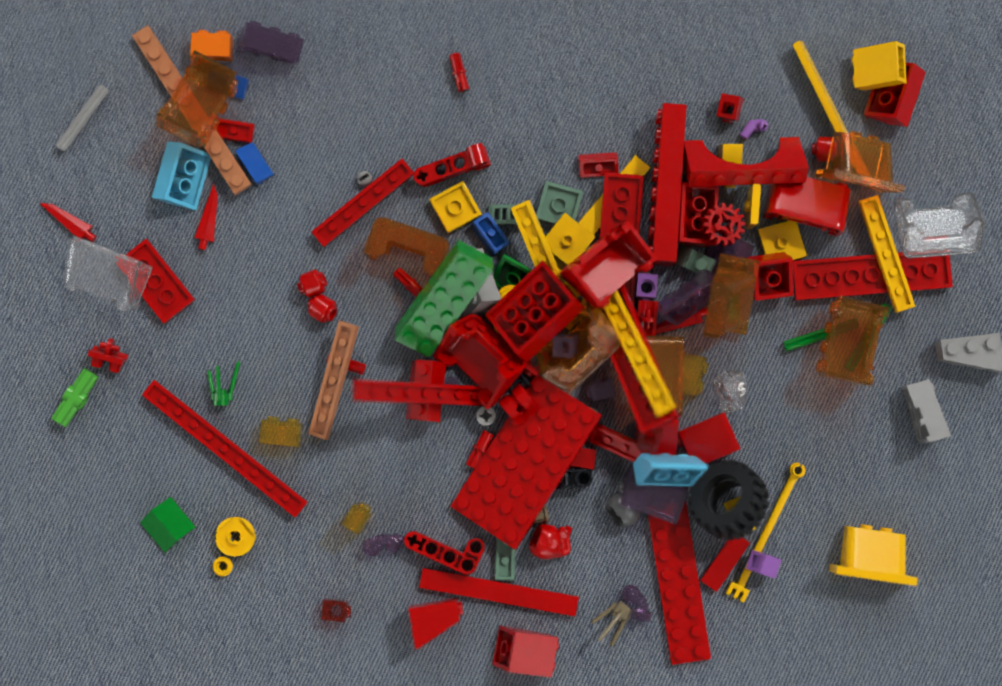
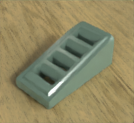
M518 204L489 205V213L493 219L495 217V209H499L498 220H495L497 225H517L515 218L510 220L511 207ZM502 210H506V220H502Z

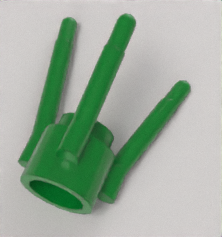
M240 361L236 363L228 393L227 389H221L220 367L216 366V389H214L211 371H207L213 405H229V400H233V391L239 372Z

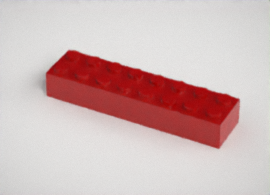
M663 103L655 116V125H658V128H656L654 134V144H657V148L655 147V151H653V163H656V167L652 170L651 182H655L650 192V202H653V206L649 210V221H652V226H650V229L648 228L647 240H651V245L648 247L657 258L652 264L658 266L673 267L677 261L687 108L685 104Z

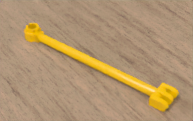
M792 463L790 465L789 479L754 548L755 551L762 552L796 481L804 476L805 466L803 464ZM800 466L801 472L796 474L795 468ZM745 566L738 583L736 584L731 581L725 594L730 595L732 590L735 589L733 598L737 599L741 592L743 594L740 597V601L744 603L750 591L744 587L752 571L746 569Z

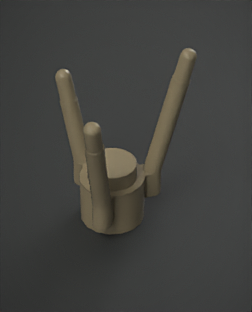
M619 601L618 604L614 602L607 610L592 620V624H594L611 611H613L612 615L615 617L598 638V641H602L619 620L621 624L610 643V646H614L623 627L631 617L629 614L632 612L622 601Z

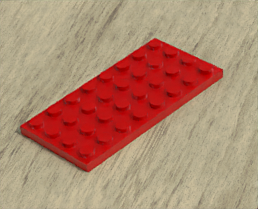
M539 375L537 377L534 376L530 383L531 387L526 389L536 404L529 410L524 409L523 415L515 421L508 416L486 450L487 453H484L450 506L515 550H517L602 418L601 414Z

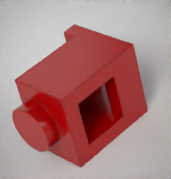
M721 93L716 116L722 118L721 122L733 124V121H739L744 99L740 96ZM734 107L733 113L729 114L728 109Z

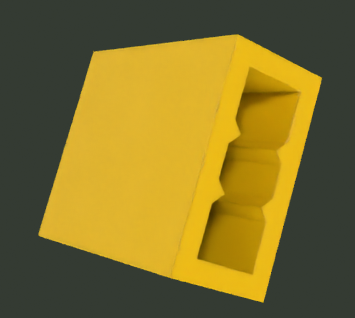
M893 41L853 49L852 65L854 66V75L852 81L854 88L866 91L907 83L905 44Z

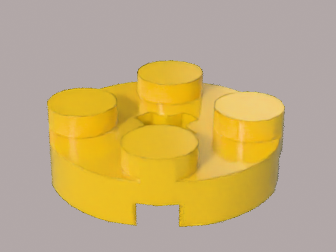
M227 518L219 524L216 530V545L226 555L242 556L248 553L254 546L256 540L255 529L245 518ZM233 531L235 533H240L239 541L231 540V538L233 537L231 533Z

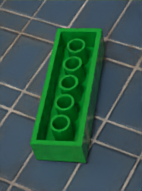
M457 240L395 326V341L430 357L443 339L449 326L456 322L493 272L492 257Z

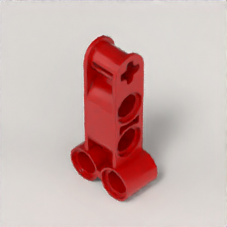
M482 143L467 147L466 151L419 167L415 170L413 177L416 183L422 187H428L472 170L485 169L491 166V162L485 146ZM459 159H464L465 161L462 168H456V162ZM446 166L445 174L438 175V168ZM423 173L428 175L425 177V181L420 179Z

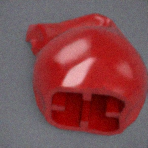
M550 524L538 525L529 543L531 553L537 558L545 560L568 555L571 552L570 534L572 527L566 525L557 529L556 526Z

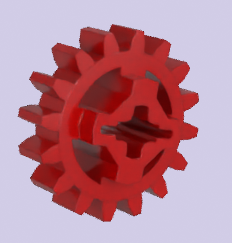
M725 203L720 204V207L715 204L712 207L713 210L708 209L706 211L708 215L702 218L706 223L701 226L707 229L703 234H709L708 241L710 242L714 239L716 246L720 242H722L723 247L727 246L728 243L733 245L735 240L741 239L739 234L745 232L741 228L746 225V222H741L744 215H738L739 208L733 210V204H730L728 207H726Z

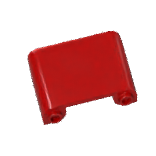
M807 177L806 183L770 184L762 217L771 220L775 217L782 221L785 219L820 228L821 231L828 229L829 235L838 237L844 233L851 189L844 183L832 184Z
M627 221L607 232L559 273L595 309H603L610 304L609 299L617 289L635 274L641 271L644 273L649 271L653 267L652 263L657 258L632 224Z
M476 314L467 315L451 324L433 355L438 362L446 363V367L457 364L483 389L478 394V400L487 410L500 400L524 371L527 364L489 324Z

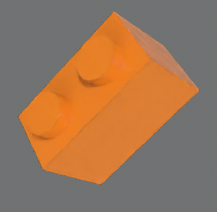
M207 30L191 32L190 56L193 60L233 61L234 39L231 34L222 30L217 31V33H209Z

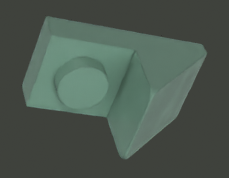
M681 244L677 252L676 263L708 278L716 260Z

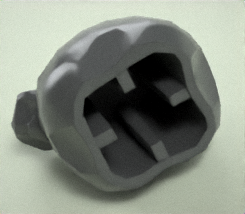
M623 480L619 483V493H615L607 501L606 511L617 526L626 528L635 524L639 519L646 497L643 491L630 486L626 480Z

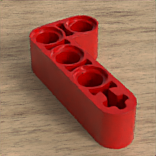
M410 531L404 538V544L409 549L466 575L475 571L485 548L483 540L477 537L469 540L464 552L418 531ZM416 535L418 541L422 542L423 538L427 541L423 544L422 550H420V544L414 543L411 545V541L408 538ZM477 541L481 544L482 548L479 552H473L470 549L472 542ZM434 543L437 546L436 553H428L426 545ZM445 552H453L455 560L447 562L444 559ZM467 559L473 563V568L468 571L462 567V562Z

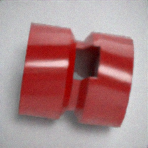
M520 383L511 390V395L506 394L498 401L514 421L523 415L524 409L529 410L536 404Z

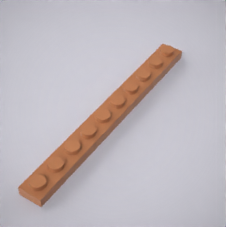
M147 25L133 34L132 37L233 193L238 195L252 186L151 28Z

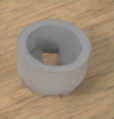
M361 171L357 175V181L360 186L367 187L373 182V177L370 172ZM368 174L369 177L365 178V179L361 182L360 179L363 178L365 175Z

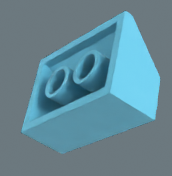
M167 142L152 198L172 205L197 210L211 160L209 154L180 142Z
M643 453L633 463L636 485L692 487L708 469L707 465L698 457L688 456L687 454L669 455L664 453L651 455L650 453Z

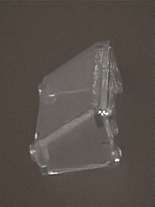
M973 192L955 196L950 207L914 209L911 199H895V217L901 250L905 257L920 258L974 253L981 248L986 221Z
M72 235L69 241L62 283L66 284L65 288L74 292L78 288L116 303V308L125 312L128 309L136 311L153 267Z

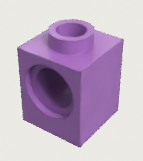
M637 274L635 298H639V300H654L656 298L658 274ZM644 283L649 284L651 292L644 293L641 290V285Z
M752 550L746 569L776 579L781 559Z

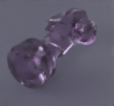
M382 533L365 540L363 549L368 556L373 557L377 556L383 546L386 545V550L395 554L401 548L404 537L398 533L392 535H384Z
M633 584L625 586L622 591L624 601L638 605L632 610L631 618L641 622H651L652 613L648 608V603H646L648 600L645 598V595Z

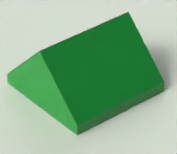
M504 254L493 278L497 288L501 289L507 285H517L532 269Z
M172 497L152 509L140 522L165 553L196 528Z

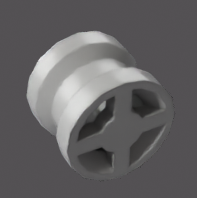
M481 407L477 411L476 418L481 425L489 426L496 420V413L493 408L487 410L485 407Z

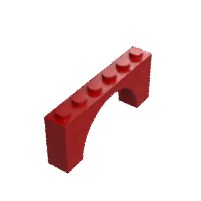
M780 137L777 153L769 160L757 164L731 163L712 154L704 145L703 140L684 141L683 166L689 187L806 183L809 166L799 137Z

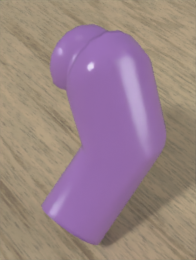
M763 119L750 120L740 133V136L748 140L753 132L766 131L769 125Z

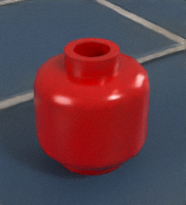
M818 137L816 143H812V155H815L817 161L834 162L837 157H840L841 142H838L837 138Z
M317 269L301 274L299 277L300 282L297 283L300 293H305L309 298L325 292L326 286H328L324 273L322 271L319 272Z
M323 294L312 297L307 304V307H309L308 314L321 323L332 321L338 311L335 301Z

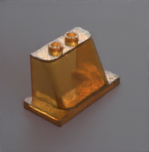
M850 131V134L843 132L833 133L826 169H817L815 176L831 181H844L866 186L867 189L883 193H904L906 186L893 183L891 144L879 141L877 136L868 135L867 138L862 137V133Z
M720 254L718 267L712 282L703 336L719 338L728 332L747 334L760 261Z

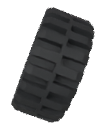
M721 460L719 464L713 463L709 465L710 468L690 488L689 493L691 496L688 497V504L691 505L689 506L690 513L693 515L695 522L715 538L733 540L734 537L735 539H741L744 534L749 535L752 533L754 527L758 528L761 524L760 520L764 519L767 514L765 509L769 507V501L767 500L769 492L766 489V484L759 475L743 462ZM741 487V495L737 504L731 510L717 514L716 507L721 495L730 488Z

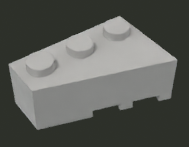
M478 248V249H477V250L481 251L482 253H484L483 248ZM492 273L464 309V317L476 314L483 319L486 317L485 314L501 300Z
M1000 333L935 341L937 361L1002 373Z
M928 379L902 386L918 443H929L951 437L940 404L936 398L933 383Z

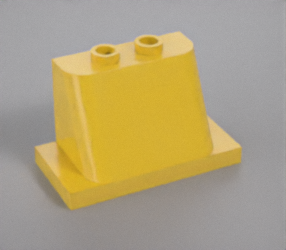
M861 524L860 528L844 526L840 564H829V572L917 586L918 578L906 575V535L892 533V529L880 527V531L872 530L873 526Z

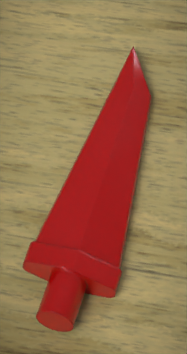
M214 183L194 237L200 240L198 249L206 251L207 242H214L218 194Z
M39 203L79 241L86 238L93 243L96 240L97 236L90 232L93 228L90 224L85 223L54 204Z
M696 305L691 306V308L657 324L656 334L703 323L701 317L709 315L710 311L708 307L698 310Z

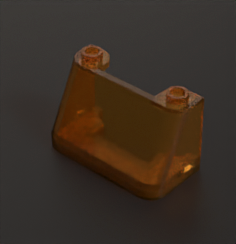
M585 298L581 302L586 308L580 313L584 317L560 340L553 338L536 353L542 377L567 391L578 388L618 350L621 344L618 334L600 308L595 309Z

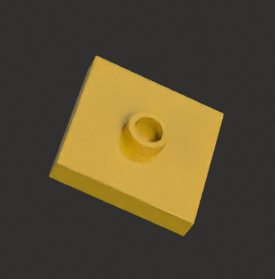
M464 181L429 199L448 234L482 216Z
M753 184L747 190V200H745L744 212H746L745 229H752L758 224L760 184Z
M566 213L562 215L546 235L551 252L567 265L582 254L595 238L593 234Z
M786 221L757 230L764 254L785 252L793 260L807 256L797 222Z

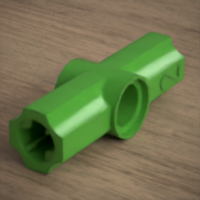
M83 368L74 384L70 385L62 396L63 401L53 414L52 419L67 427L77 411L86 404L89 398L88 394L98 381L99 376Z

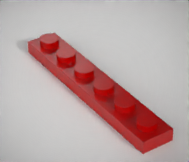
M403 158L400 159L311 231L312 234L325 248L414 175L413 170Z

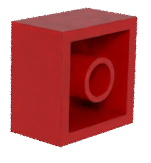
M785 252L747 257L748 295L755 301L793 296V258Z

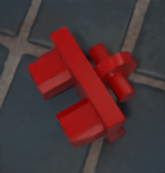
M638 300L637 315L646 336H656L658 301Z
M109 338L107 343L100 342L99 346L95 345L92 350L88 351V356L91 357V366L101 368L104 361L110 362L109 370L115 373L121 371L123 364L128 360L129 354L119 352L120 346H116L115 340Z

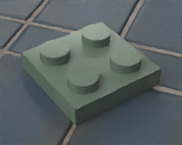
M546 181L536 214L538 220L556 224L564 213L576 220L583 191Z

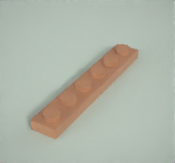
M345 321L338 322L308 433L310 435L329 440L360 326Z

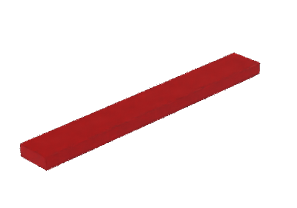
M353 380V401L483 406L478 400V394L483 389L480 386Z
M428 568L422 569L419 588L576 616L579 596Z

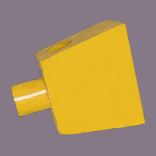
M743 144L718 145V158L731 163L742 164ZM725 185L724 188H735V185Z

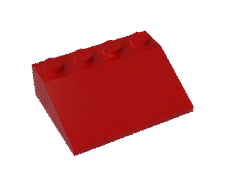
M542 260L485 315L513 351L528 362L586 307Z

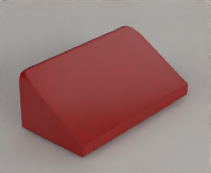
M616 152L578 155L580 178L602 177L605 172L619 173L618 155Z

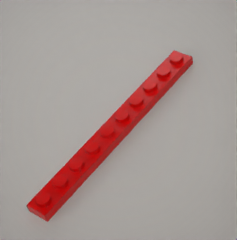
M153 380L144 391L143 397L296 518L307 505V500L158 381Z

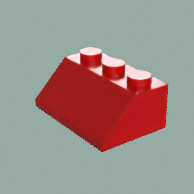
M906 62L907 83L872 89L863 115L889 125L908 127L926 72L915 63Z
M682 182L678 242L688 246L704 248L715 245L714 239L710 242L708 241L709 234H703L707 229L701 225L706 223L702 219L705 215H708L706 211L708 209L713 210L712 207L715 204L718 205L719 186L689 187L687 182Z
M413 360L409 383L444 384L446 363L430 360ZM407 403L406 419L440 422L442 405Z

